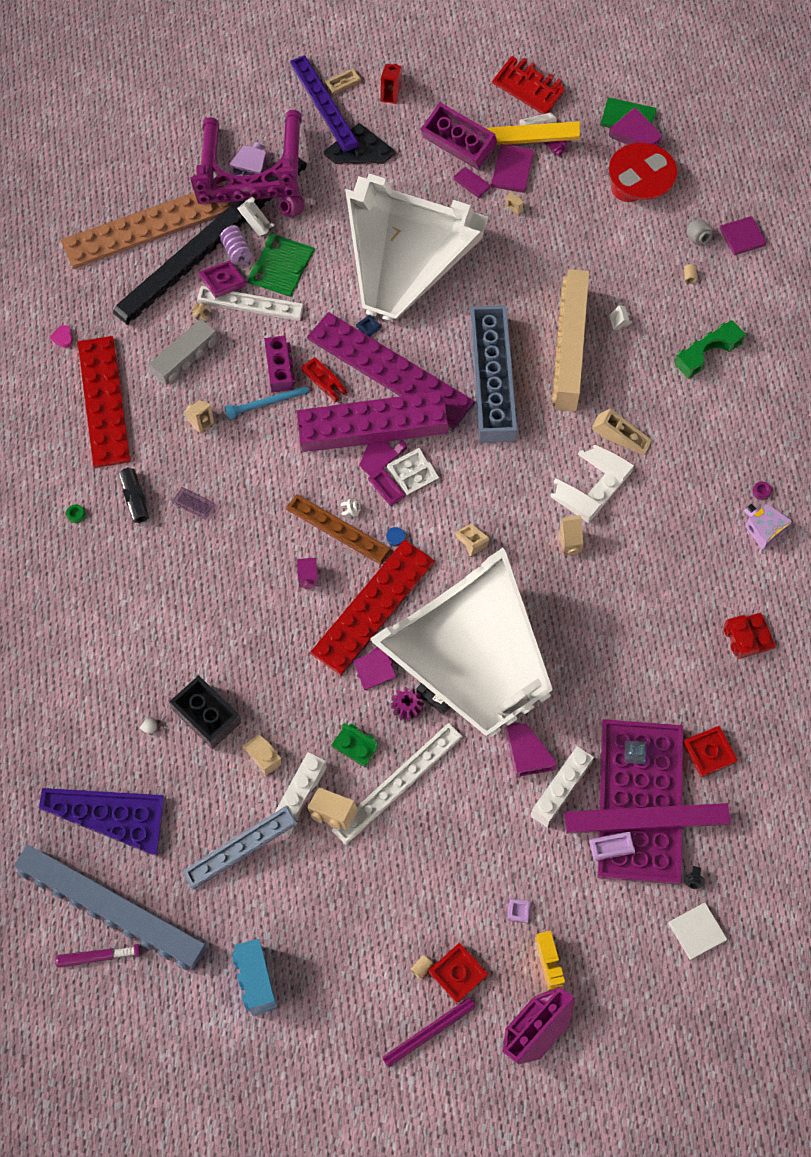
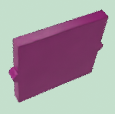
M381 649L353 660L358 672L357 677L360 678L364 690L396 678L392 667L393 662Z

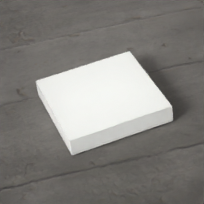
M706 903L695 907L668 923L690 960L727 940Z

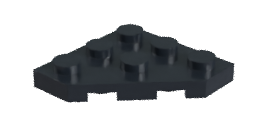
M360 123L351 129L359 143V147L343 153L336 141L324 151V155L335 164H384L395 155L394 149Z

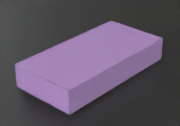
M630 832L590 839L589 841L594 861L635 853Z

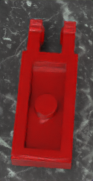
M316 357L301 367V371L325 394L327 393L333 401L339 400L338 395L332 390L334 386L341 394L345 395L347 393L346 388L339 382V379Z

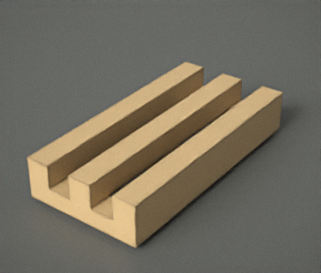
M352 68L325 81V85L331 91V94L335 95L361 83V78Z

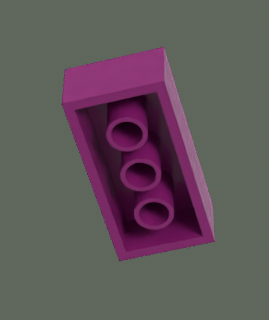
M441 102L438 103L421 128L424 139L477 170L480 169L497 144L495 133Z

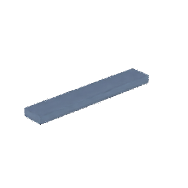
M286 805L183 870V873L191 888L195 889L293 828L298 822L290 807Z

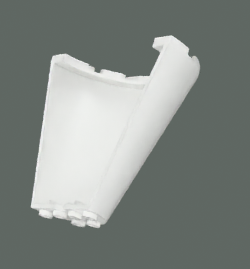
M503 548L488 557L481 564L482 566L475 569L462 581L411 616L398 622L393 627H386L370 638L377 647L486 736L490 734L491 737L501 731L500 726L504 723L510 725L518 719L516 715L521 711L523 714H526L534 708L533 703L538 700L543 702L551 696L549 692L553 690L507 554ZM537 678L540 680L542 686L505 712H501L498 708L500 704Z

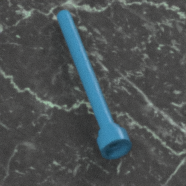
M304 386L240 406H232L230 404L224 406L228 420L235 419L239 413L309 393L310 388Z

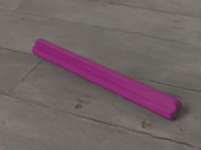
M467 998L384 1055L383 1061L386 1066H392L475 1009L473 1000Z

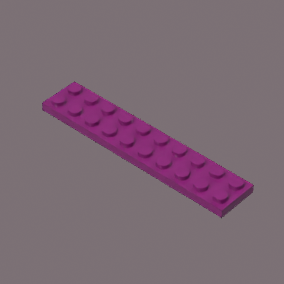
M330 312L323 317L307 336V339L398 396L443 391L448 426L452 429L456 428L475 404V401Z

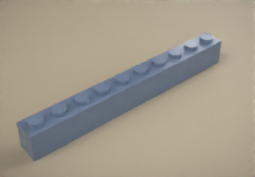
M28 844L13 865L18 870L17 875L25 880H28L29 877L35 880L34 884L39 888L45 890L47 887L53 890L51 894L61 900L63 897L69 899L71 906L78 910L83 907L88 910L86 914L96 920L99 917L106 920L104 924L111 929L120 928L123 930L122 934L127 938L133 940L136 937L141 940L140 945L149 950L152 947L159 951L158 955L166 960H169L170 957L177 961L176 965L186 971L188 968L195 969L206 950L204 943Z

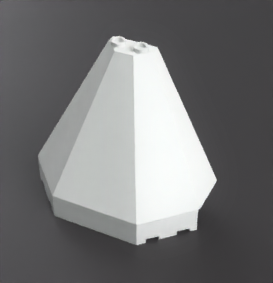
M368 174L367 179L358 176L354 191L345 190L362 308L367 310L366 314L375 317L379 314L383 316L382 319L393 322V319H398L483 238L489 217L473 212L470 205L453 200L451 208L392 190L385 178ZM392 226L402 230L393 241H391V238L397 231L392 229Z

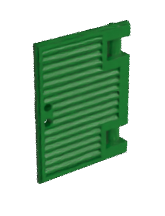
M274 232L270 233L256 265L253 266L248 275L247 283L291 297L315 248L278 236ZM274 241L280 242L278 248L272 247ZM258 273L263 274L261 280L256 279Z

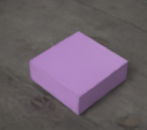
M510 899L507 920L528 923L531 901Z

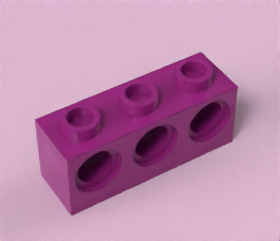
M286 335L264 338L271 393L293 390L292 384L296 382L295 374L290 371V368H293L292 357H288V353H291L290 342H286Z

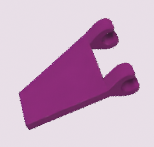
M401 440L394 449L387 442L368 444L359 466L369 476H372L407 450V443Z

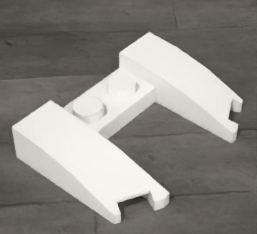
M596 445L589 451L584 452L581 450L578 452L579 456L605 473L592 490L586 495L576 488L555 479L553 485H557L556 494H551V498L577 516L581 515V519L587 523L593 519L632 473L634 465L623 458Z

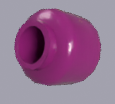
M301 195L281 197L279 208L285 216L292 217L304 211L305 202Z

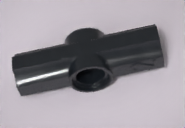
M124 468L119 472L132 520L134 523L145 522L149 519L136 471L134 468Z

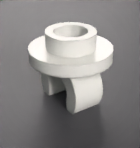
M351 498L347 502L341 503L343 508H348L345 512L341 513L344 517H356L359 515L360 504L358 501Z

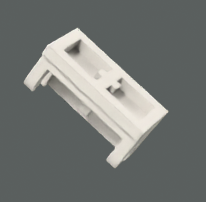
M251 197L237 209L257 235L261 236L269 231L268 229L275 225L267 220L254 203V197Z

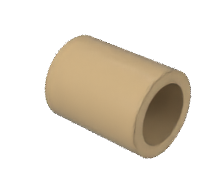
M694 264L684 266L685 283L697 282V271Z
M422 955L410 970L421 980L434 964L426 956Z

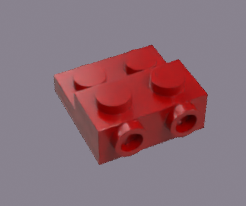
M761 612L750 616H745L744 614L727 619L723 626L726 637H729L732 642L730 644L733 654L737 655L738 659L769 651L776 647Z

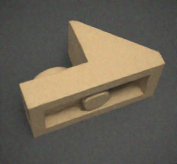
M472 524L455 532L457 539L466 545L470 557L487 548L488 536Z

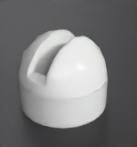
M149 716L142 723L140 729L145 733L151 734L156 731L157 723Z

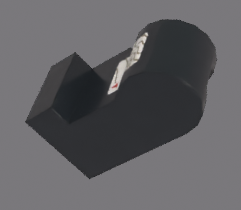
M421 683L416 688V693H420L421 698L442 715L451 708L424 684Z

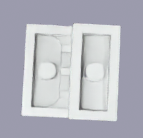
M420 448L387 464L388 470L406 496L439 478L431 463L427 462Z

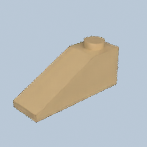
M611 408L598 414L591 428L606 440L642 455H645L652 441Z

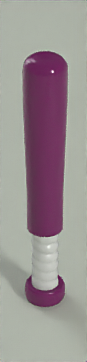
M134 944V947L115 950L110 948L60 954L55 957V965L61 968L112 960L116 957L131 955L140 957V945Z

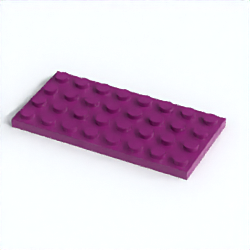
M602 720L599 810L682 806L683 725ZM682 828L598 833V838L630 832L635 853L598 860L597 878L681 884Z

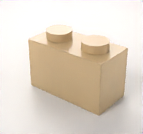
M319 787L307 807L313 820L320 823L324 821L338 830L340 828L347 830L358 810L354 800Z

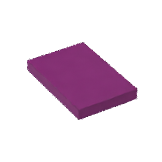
M501 144L491 187L525 193L534 149Z

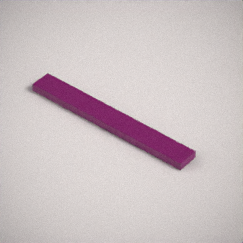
M728 803L570 811L564 813L566 834L730 825L731 823Z

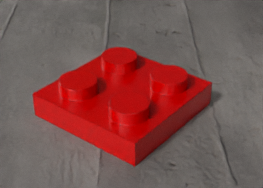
M716 726L683 741V745L701 778L731 766L738 761L720 726Z
M460 943L428 970L431 977L456 1005L488 976V973Z

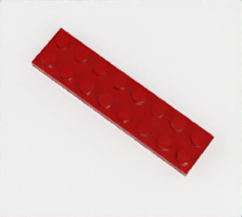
M107 336L77 341L93 467L98 468L129 463L131 459L114 337Z
M403 540L314 646L310 654L341 676L370 642V638L379 631L431 568L435 560L406 540Z

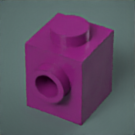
M316 557L297 559L299 588L311 589L318 586Z

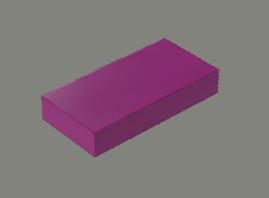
M467 167L462 168L453 179L478 198L490 189L489 183Z
M383 468L368 478V481L390 507L405 497V493Z

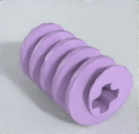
M233 225L224 229L220 235V240L231 262L234 265L248 263L252 259L253 254L250 252V248L245 242L239 227Z

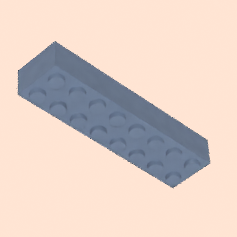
M506 305L470 307V330L479 443L516 441L517 424Z

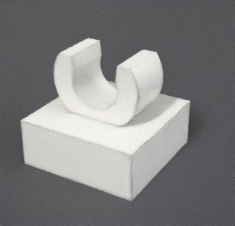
M619 305L609 315L613 330H620L623 326L627 327L632 323L628 317L630 313L626 311L625 306Z

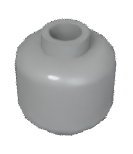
M696 219L690 222L686 231L687 236L697 245L708 243L712 238L713 232L712 227L703 219Z

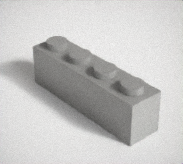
M202 319L198 320L149 363L151 373L165 385L175 381L180 372L187 370L195 359L202 357L205 350L212 348L216 344V331Z

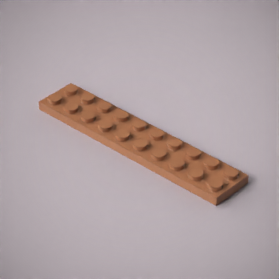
M193 192L63 238L61 243L72 268L75 269L217 218L233 203L231 201L198 204Z

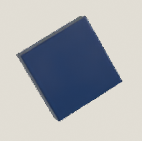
M368 315L356 324V327L369 337L381 329V326L371 315Z

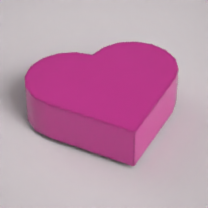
M66 325L59 326L49 337L52 342L63 348H67L72 344L71 330Z

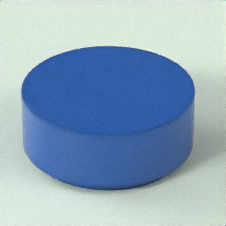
M392 527L386 533V540L389 545L397 547L405 540V533L399 527Z

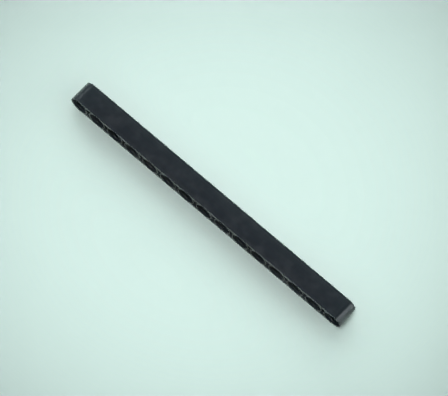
M300 157L298 158V176L307 167V163ZM271 177V178H269L267 181H268V182L277 181L278 178H277V177ZM273 198L255 199L254 203L261 209L267 201L269 202ZM246 200L235 201L121 300L115 306L113 314L126 325H129L130 321L140 316L145 308L148 309L155 302V299L165 294L170 286L173 287L180 280V277L189 273L192 267L198 265L204 259V256L214 251L219 243L222 244L220 235L224 229L233 225L240 228L243 222H247L237 209Z

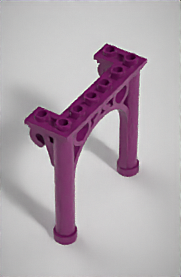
M289 110L285 114L284 151L279 162L262 173L248 176L232 175L224 172L217 166L219 121L213 117L205 118L202 124L204 132L201 165L196 167L197 175L190 177L198 204L243 201L254 197V199L300 196L297 180L302 114L297 110ZM271 177H277V178H278L277 181H271V182H268V181H267V180H268L269 178H271ZM223 181L230 182L228 185L218 186Z

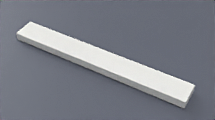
M448 723L357 806L358 810L347 830L333 828L332 832L346 846L456 745L463 736Z

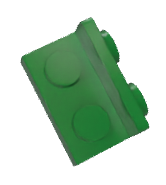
M344 722L342 730L331 744V747L365 768L378 749L377 740L370 734L364 735L359 732L360 730L357 726L353 724L348 725Z

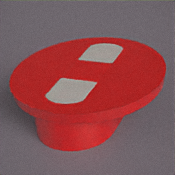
M643 142L625 145L614 153L609 163V176L612 182L611 191L617 199L624 202L659 198L672 188L676 180V163L666 150L657 145Z

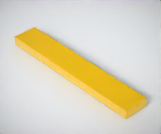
M580 121L486 128L495 133L496 145L580 140Z

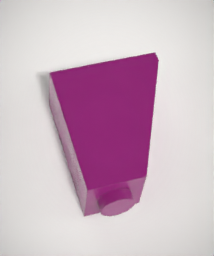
M636 107L609 130L611 138L627 145L638 142L657 146L661 145L662 135Z
M515 722L506 727L505 733L516 778L555 770L557 765L555 759L526 723Z

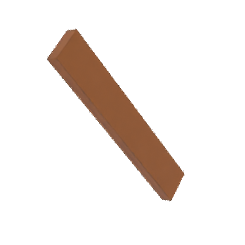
M298 494L294 496L286 507L287 511L379 565L382 564L391 551V548Z

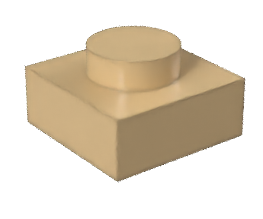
M510 192L506 196L505 206L517 215L523 212L524 202L519 196Z

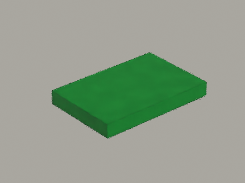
M608 97L600 126L611 128L634 107L653 124L657 108Z

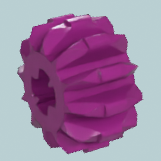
M404 687V692L398 689L396 691L397 695L392 696L393 702L390 704V707L394 709V716L400 714V720L407 716V721H410L412 715L417 719L418 713L423 712L421 706L424 705V700L420 699L421 694H415L414 688L410 692L407 687ZM409 701L410 706H406L405 702Z

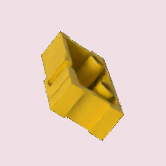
M551 930L536 934L535 942L548 991L557 987H563L565 980L562 968L557 967L556 962L559 961Z

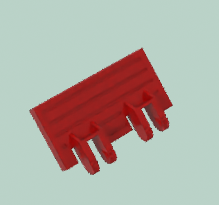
M511 56L492 80V84L539 113H549L565 92V88L561 86L562 80L558 78L550 88L549 85L554 79L553 74H549L543 81L544 75L535 70V63L532 62L525 71H522L527 64V59L523 57L518 63L517 59Z

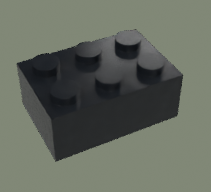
M199 675L169 701L172 710L211 749L215 748L241 724L240 715Z

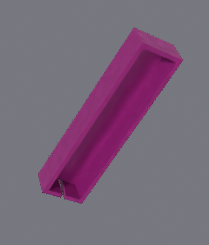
M443 391L297 410L302 452L449 433Z

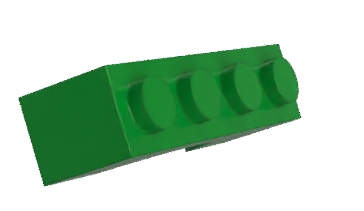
M733 320L722 323L714 332H708L703 339L693 342L688 349L678 352L675 365L689 379L702 371L705 363L703 354L706 351L719 348L730 352L743 344L746 334Z

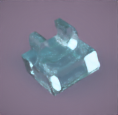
M626 741L624 762L644 764L646 742Z

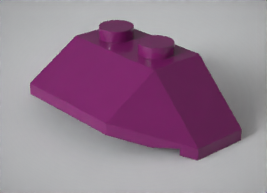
M561 987L534 996L506 1027L502 1052L518 1065L541 1059L569 1027L575 997Z

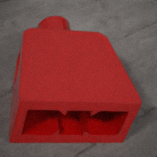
M385 64L381 75L380 102L397 104L401 87L402 66L398 64ZM389 85H393L392 91L388 90Z

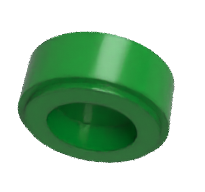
M74 504L66 510V517L71 523H80L85 518L86 513L81 505Z

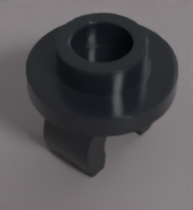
M693 866L692 872L685 875L684 883L689 888L699 889L704 886L705 879L700 875L701 867Z

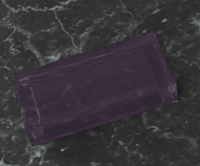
M181 487L172 500L174 505L204 520L214 507V502L184 487Z

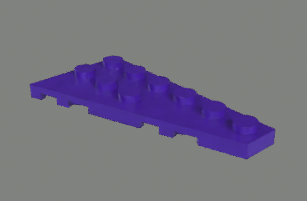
M42 788L39 804L40 810L157 857L164 795Z

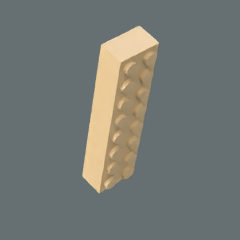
M568 269L567 276H563L554 367L555 376L551 402L555 403L554 410L573 412L577 410L580 395L589 271Z

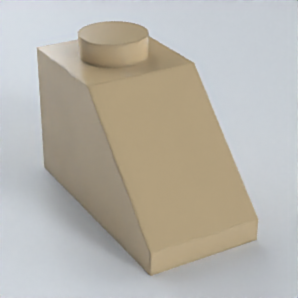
M198 400L184 410L186 419L199 433L214 424L211 405L207 402Z
M581 515L561 519L558 535L563 554L576 555L582 551L583 532Z
M259 734L242 745L265 776L282 765L280 756L269 742Z

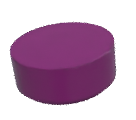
M760 481L754 485L752 493L755 498L766 500L770 497L772 488L767 482Z

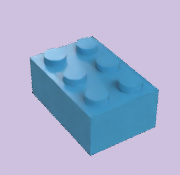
M260 939L234 945L235 952H232V957L236 969H240V973H237V978L241 990H245L246 993L242 995L246 1011H251L254 1016L278 1009Z

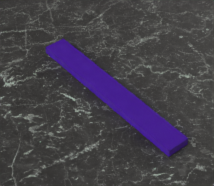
M306 56L291 60L292 68L343 153L359 147L357 139Z

